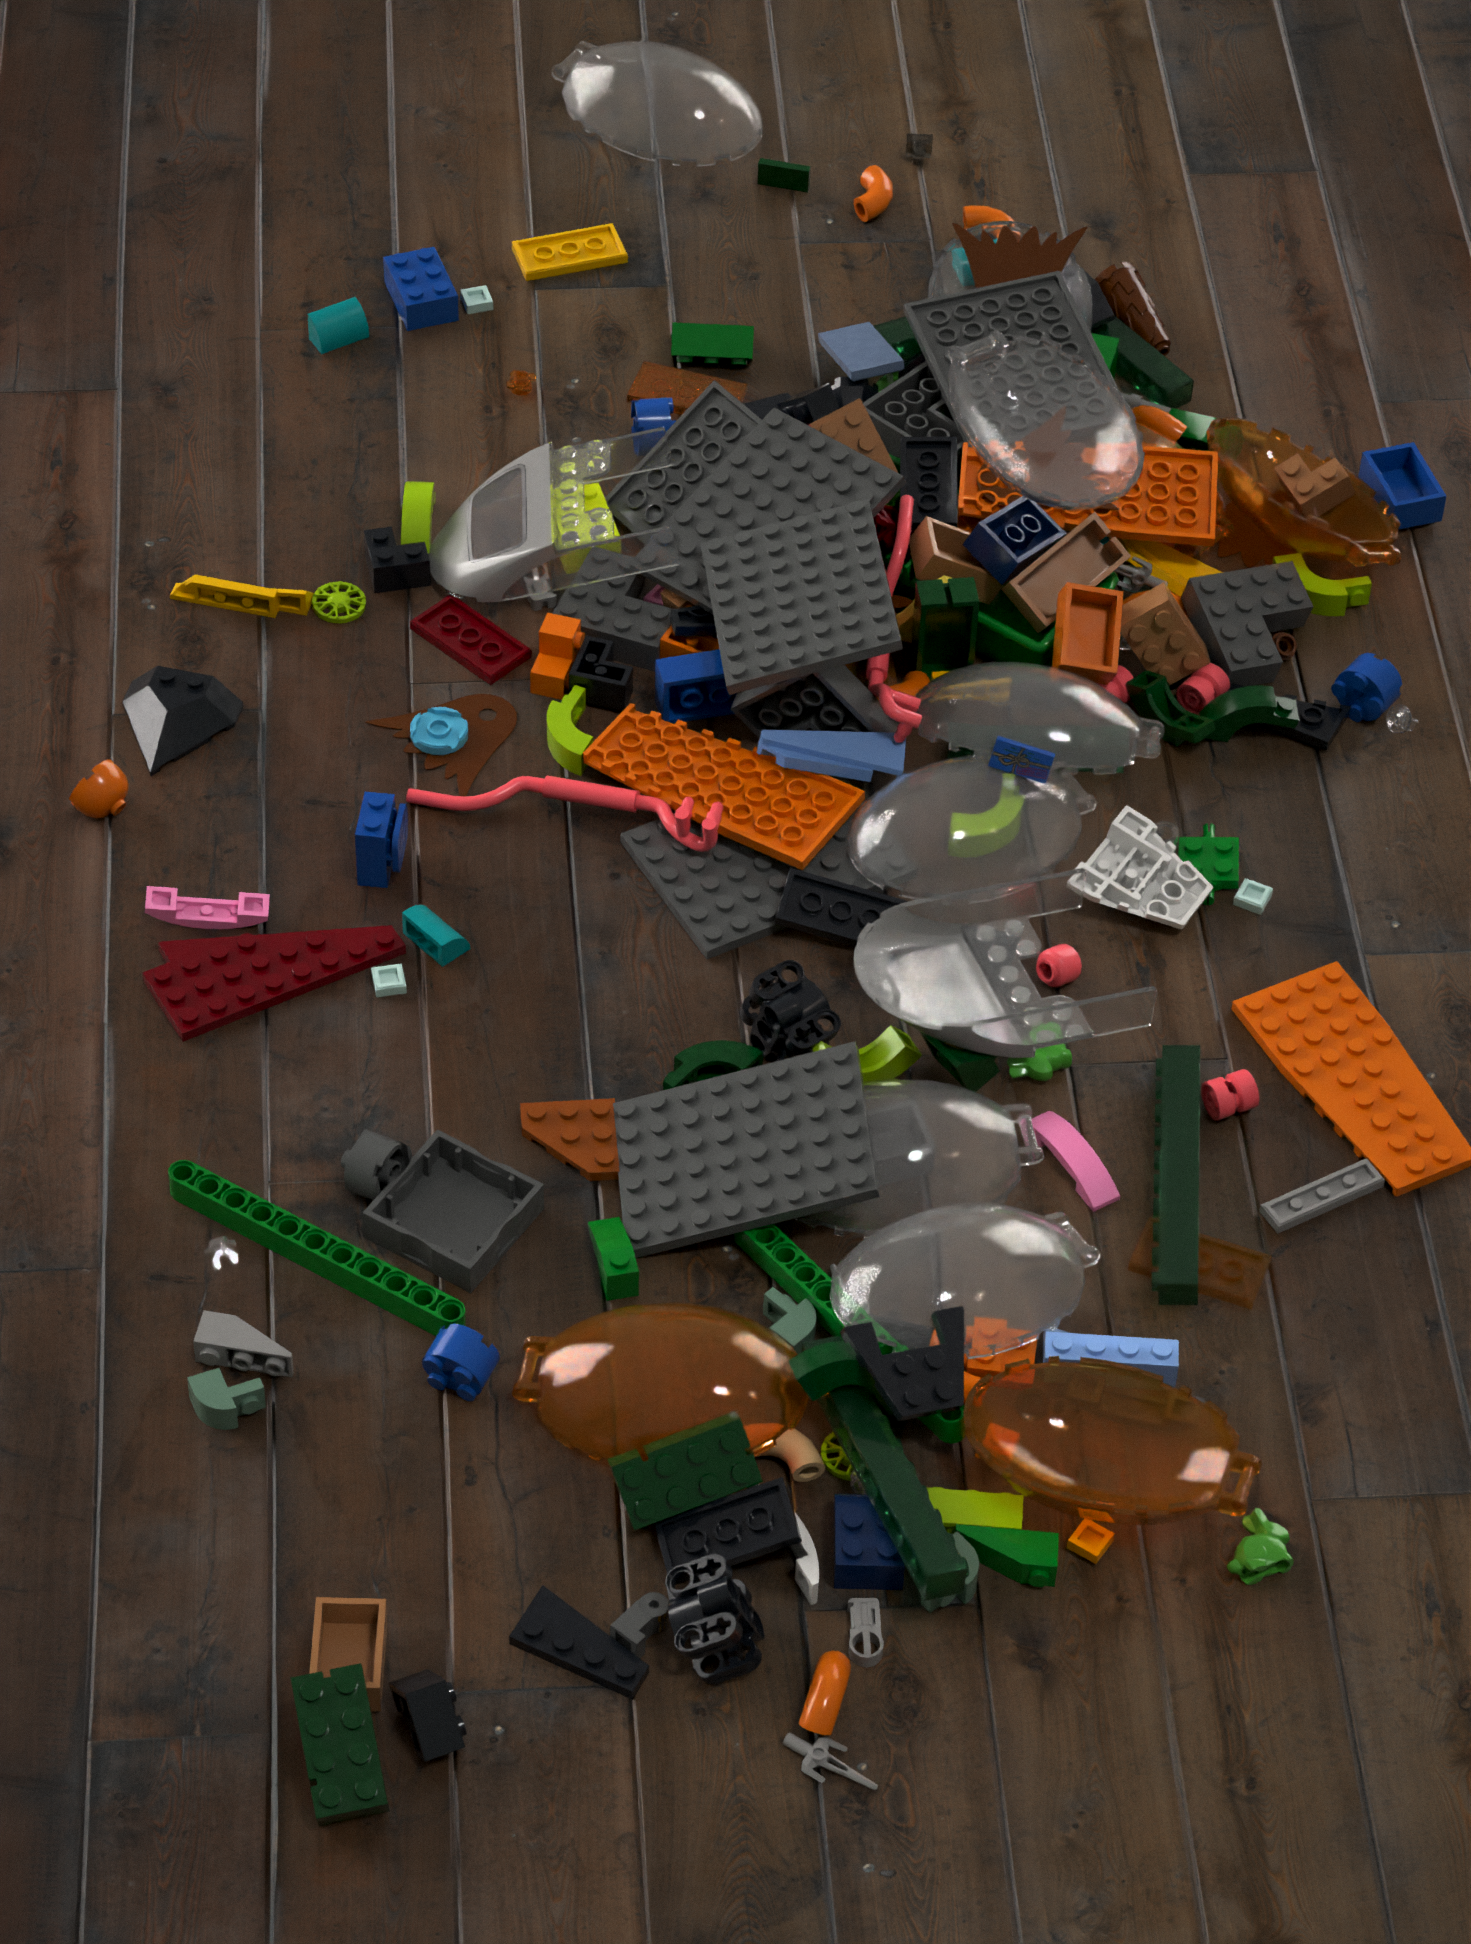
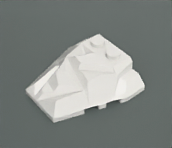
M1127 805L1112 822L1106 838L1086 863L1081 861L1065 882L1066 886L1090 901L1181 930L1213 889V886L1189 860L1183 862L1176 855V846L1171 841L1167 843L1163 841L1156 833L1158 827L1150 819Z

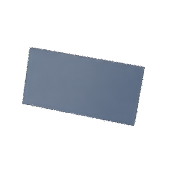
M870 322L818 333L819 343L852 381L904 369V360Z

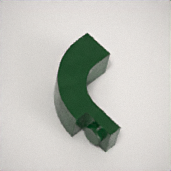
M835 1341L823 1343L805 1350L788 1361L797 1381L812 1401L837 1387L860 1385L869 1389L876 1396L889 1416L893 1415L875 1388L874 1384L876 1382L866 1367L862 1368L855 1358L857 1354L849 1342Z

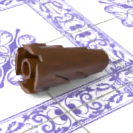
M1121 262L1123 267L1119 269L1115 264L1103 270L1095 280L1098 282L1116 319L1113 321L1151 358L1160 359L1165 357L1170 351L1171 341L1164 330L1165 325L1156 312L1155 305L1145 289L1146 284L1132 263Z

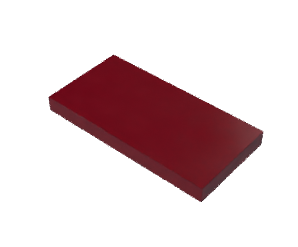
M452 594L410 621V629L490 686L532 657V650Z

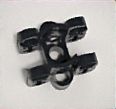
M794 960L783 961L755 977L749 989V996L744 999L739 1010L741 1020L746 1025L752 1026L750 1033L752 1047L761 1050L763 1058L774 1053L776 1056L775 1062L784 1060L786 1056L791 1058L796 1055L813 1052L812 1049L820 1041L829 1045V1041L837 1035L841 1026L839 1015L830 1009L822 991L814 982L806 977L802 965ZM784 970L793 971L797 975V981H786L782 977L781 972ZM750 1006L752 1009H757L760 1007L759 1014H757L756 1012L750 1013ZM818 1020H829L833 1024L834 1029L832 1031H824Z
M710 1554L672 1568L665 1578V1586L669 1597L668 1614L675 1636L674 1644L684 1657L693 1660L694 1670L697 1671L701 1679L711 1685L719 1684L754 1671L762 1661V1653L754 1642L765 1638L761 1619L751 1604L752 1595L742 1581L731 1579L733 1572L731 1566L719 1554ZM719 1567L716 1570V1575L711 1577V1575L714 1573V1568ZM690 1577V1582L684 1589H675V1585L680 1578ZM690 1637L692 1648L686 1649L684 1648L685 1642ZM748 1650L749 1652L745 1655L746 1658L740 1660L743 1657V1652ZM720 1660L716 1671L704 1673L705 1667L710 1661Z

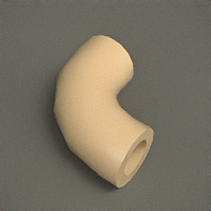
M775 1422L754 1423L743 1426L751 1446L749 1448L754 1457L774 1456L780 1458L787 1463L793 1479L798 1482L814 1480L824 1473L825 1466L812 1440L797 1429Z

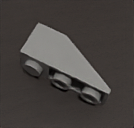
M203 1310L193 1341L195 1362H201L210 1366L231 1367L241 1371L250 1370L268 1373L272 1376L293 1377L292 1353L236 1315Z

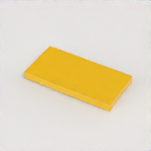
M613 223L512 241V251L526 281L628 263V254Z

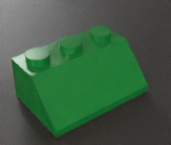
M672 323L671 357L677 358L679 363H693V358L704 359L705 364H720V360H731V365H747V361H753L754 326Z

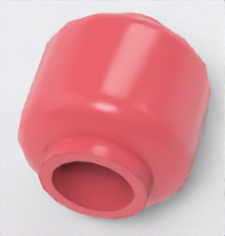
M1058 944L1042 951L1037 958V975L1041 981L1050 987H1060L1076 980L1081 974V958L1078 952L1068 944Z

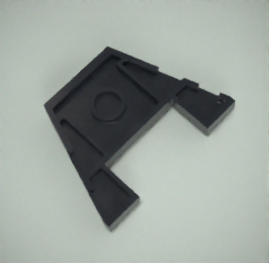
M963 1306L937 1310L931 1315L940 1345L882 1355L872 1322L847 1326L840 1331L842 1339L845 1343H850L857 1354L855 1358L862 1368L866 1367L876 1382L874 1384L875 1388L898 1421L955 1411L964 1405Z

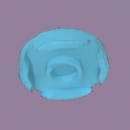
M432 707L427 709V712L422 715L421 712L415 715L410 723V739L414 746L422 752L431 755L450 754L462 748L468 740V722L461 717V713L457 710L447 707Z

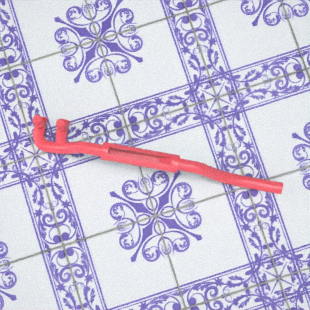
M903 495L900 498L896 538L886 570L891 597L900 576L910 541L914 498L910 495ZM890 653L868 658L866 666V678L869 680L868 690L879 699L884 713L889 718L899 722L897 731L894 734V741L902 743L910 735L913 728L917 729L920 725L922 715L916 712L919 709L921 699L893 690L888 685L883 684L888 676Z
M548 775L545 779L532 776L516 777L495 790L475 796H453L412 788L408 789L406 796L407 803L453 811H476L497 805L521 791L542 793V796L545 798L634 813L637 810L650 811L658 815L663 826L678 842L699 852L709 851L716 846L718 840L717 830L723 811L722 803L714 802L712 804L710 812L707 813L706 819L702 822L703 837H699L690 832V819L694 806V800L691 797H685L681 807L673 814L670 806L664 800L640 795V792L637 790Z

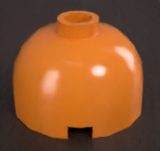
M107 759L91 770L94 774L88 780L83 777L69 797V800L78 811L95 819L107 817L111 813L116 816L127 804L124 801L128 794L129 783L127 777L117 764L111 759Z

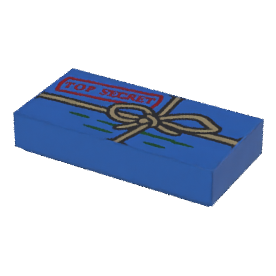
M997 736L988 766L1046 784L1055 753Z

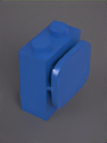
M364 792L355 832L357 885L388 888L392 867L393 872L400 873L408 837L407 804L405 803L399 804L397 813L395 794Z

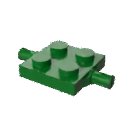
M1208 823L1203 825V837H1179L1178 857L1183 862L1189 860L1213 886L1212 892L1208 895L1209 905H1212L1215 901L1214 891L1239 889V837H1215L1216 827L1213 823H1210V832H1208ZM1207 898L1203 902L1204 905H1207Z

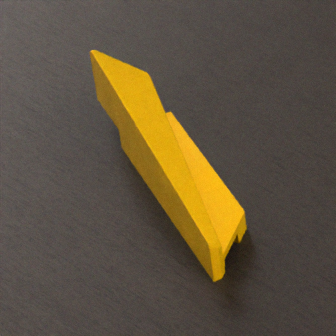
M1117 538L1131 555L1127 560L1136 567H1143L1132 560L1133 557H1137L1151 563L1152 573L1150 575L1167 581L1168 589L1180 597L1189 578L1223 573L1160 542Z
M193 575L182 583H175L170 599L276 618L279 611L307 616L314 593L305 590L266 588Z

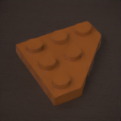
M615 1098L520 1103L523 1137L531 1142L533 1140L546 1147L547 1153L565 1165L570 1163L580 1170L581 1176L589 1181L619 1180L618 1172L620 1169L613 1107Z

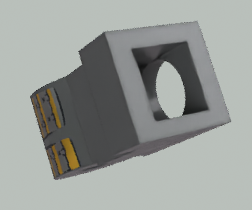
M658 1592L645 1594L610 1625V1636L638 1658H641L645 1654L646 1640L651 1635L665 1630L668 1625V1599L665 1595Z

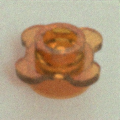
M513 370L510 372L511 378L506 382V387L516 395H527L532 391V382L536 380V375L523 370Z

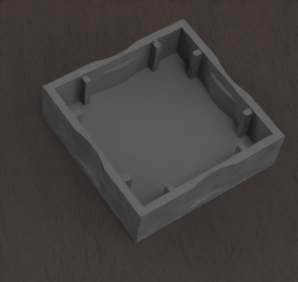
M437 1129L411 1158L406 1169L396 1179L391 1181L363 1211L364 1237L455 1286L472 1293L544 1210V1184L508 1165L488 1159L475 1148Z

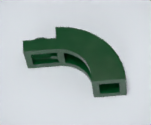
M1145 670L1126 683L1131 701L1140 717L1155 734L1169 744L1177 747L1185 741L1197 743L1216 730L1213 719L1191 713L1177 702L1171 693L1166 676Z
M1263 685L1246 686L1225 692L1210 701L1199 713L1200 716L1213 719L1216 730L1205 738L1228 742L1237 730L1249 724L1268 723L1296 728L1300 721L1296 700L1275 696L1272 686Z
M726 1040L708 1041L693 1045L674 1057V1071L666 1075L663 1081V1090L763 1065V1052L744 1043Z

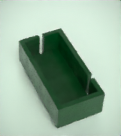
M974 577L948 579V583H943L942 579L916 581L910 669L911 671H922L927 674L930 682L932 672L974 669L973 663L979 612V597Z
M735 1411L643 1445L644 1452L649 1458L642 1461L636 1448L607 1459L634 1530L763 1482L755 1457L749 1448L751 1446L741 1418Z
M361 1663L330 1669L331 1677L324 1678L323 1672L320 1671L290 1678L307 1772L311 1784L315 1816L319 1826L390 1812Z

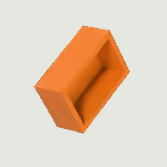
M1070 582L1064 585L1057 597L1051 676L1108 685L1116 676L1118 671L1123 591Z

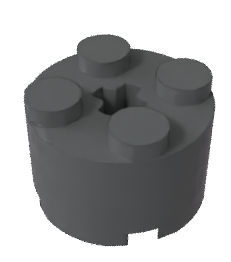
M368 1129L364 1130L352 1149L346 1150L341 1158V1167L345 1168V1189L374 1200L391 1181L396 1179L406 1169L413 1157L410 1146Z

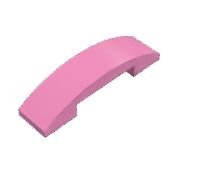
M147 886L145 913L172 924L200 929H235L268 921L270 894L239 892V900L179 897L177 896L178 888Z
M1047 1111L1023 1122V1128L1039 1147L1046 1145L1076 1181L1075 1191L1093 1212L1120 1200L1117 1187L1104 1164L1089 1143L1069 1122L1052 1111Z

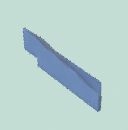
M762 730L756 752L759 755L776 757V764L783 768L871 782L873 770L897 776L903 775L906 739L902 743L895 742V732Z

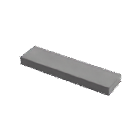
M1366 1158L1261 1204L1260 1213L1278 1234L1384 1187L1385 1179Z

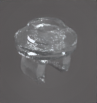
M1399 704L1390 708L1386 719L1389 730L1396 734L1413 731L1419 722L1418 719H1412L1408 707Z
M222 1236L208 1242L209 1247L204 1252L206 1256L214 1255L212 1266L215 1271L221 1269L219 1262L221 1256L229 1257L232 1266L238 1263V1256L232 1250L237 1245L235 1240H228L227 1236Z

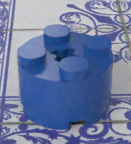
M672 397L632 400L631 418H633V427H631L634 451L637 455H645L676 422V420H671L670 415L674 411Z
M1373 653L1359 655L1338 675L1331 687L1332 693L1337 697L1341 705L1351 706L1349 718L1355 722L1376 720L1401 695L1399 692L1402 686V679L1399 672L1390 661L1385 658L1383 660L1374 658L1376 654Z
M450 1324L445 1329L444 1325L423 1357L422 1365L429 1375L427 1382L432 1387L438 1390H444L447 1387L455 1390L462 1399L474 1401L475 1397L481 1393L500 1360L499 1352L492 1343L488 1348L481 1342L484 1336L469 1327L460 1324Z

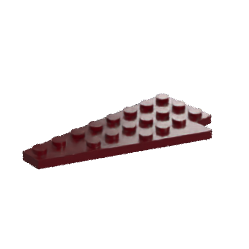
M392 925L258 935L245 933L240 936L161 941L158 943V948L166 963L142 972L143 982L182 1042L406 954V945Z

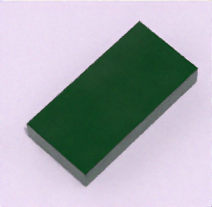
M760 158L758 162L757 184L808 193L811 166Z

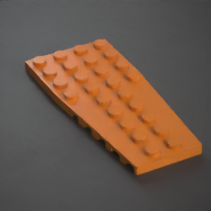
M968 442L963 443L958 515L985 519L1005 507L998 503H1005L1007 506V500L1010 496H1023L1021 493L1013 492L1005 498H999L993 491H980L977 484L978 479L981 485L987 487L995 486L996 484L1001 488H1022L1026 486L1029 478L1022 471H1011L1007 475L1002 476L991 468H985L979 472L984 463L993 465L1001 459H1008L1010 464L1014 466L1026 465L1028 459L1025 463L1016 464L1010 458L1011 454L1016 451L1025 453V450L1021 449L1024 448L1022 443H1014L1015 449L1008 454H1001V451L1007 448H997L996 443H986L985 448L968 447ZM1097 444V449H1085L1080 458L1075 462L1092 465L1098 469L1082 481L1099 485L1100 489L1090 492L1108 500L1117 506L1119 510L1076 505L1040 506L1066 531H1072L1092 513L1096 512L1111 531L1107 537L1214 546L1218 452L1139 445ZM996 454L999 455V457H998V459H997L996 461H993V462L987 461L988 459H990V458L993 457L994 455H996ZM991 471L997 475V479L994 483H985L980 478L981 474ZM1014 473L1023 474L1026 481L1023 485L1015 486L1010 475ZM983 494H992L996 499L995 502L990 501ZM1040 496L1034 498V501L1036 502V500L1040 498Z
M633 703L629 704L583 752V763L646 796L664 800L675 811L681 807L685 797L693 798L694 806L691 819L700 824L706 819L707 813L710 812L714 802L722 803V819L717 830L719 834L802 871L865 800L864 790L829 775L783 768L776 764V757L759 755L756 752L757 747L750 751L741 748V741L729 738L727 742L714 738V732L703 729L699 733L687 729V722L677 720L673 724L662 720L661 713L651 711L650 714L636 711L635 704Z
M1338 961L1232 1001L1231 1010L1281 1074L1304 1098L1309 1096L1315 1103L1314 1109L1322 1118L1327 1116L1333 1122L1334 1131L1340 1138L1345 1136L1354 1145L1353 1152L1360 1159L1365 1157L1370 1161L1381 1176L1391 1185L1394 1196H1400L1471 1167V1146L1388 1023Z

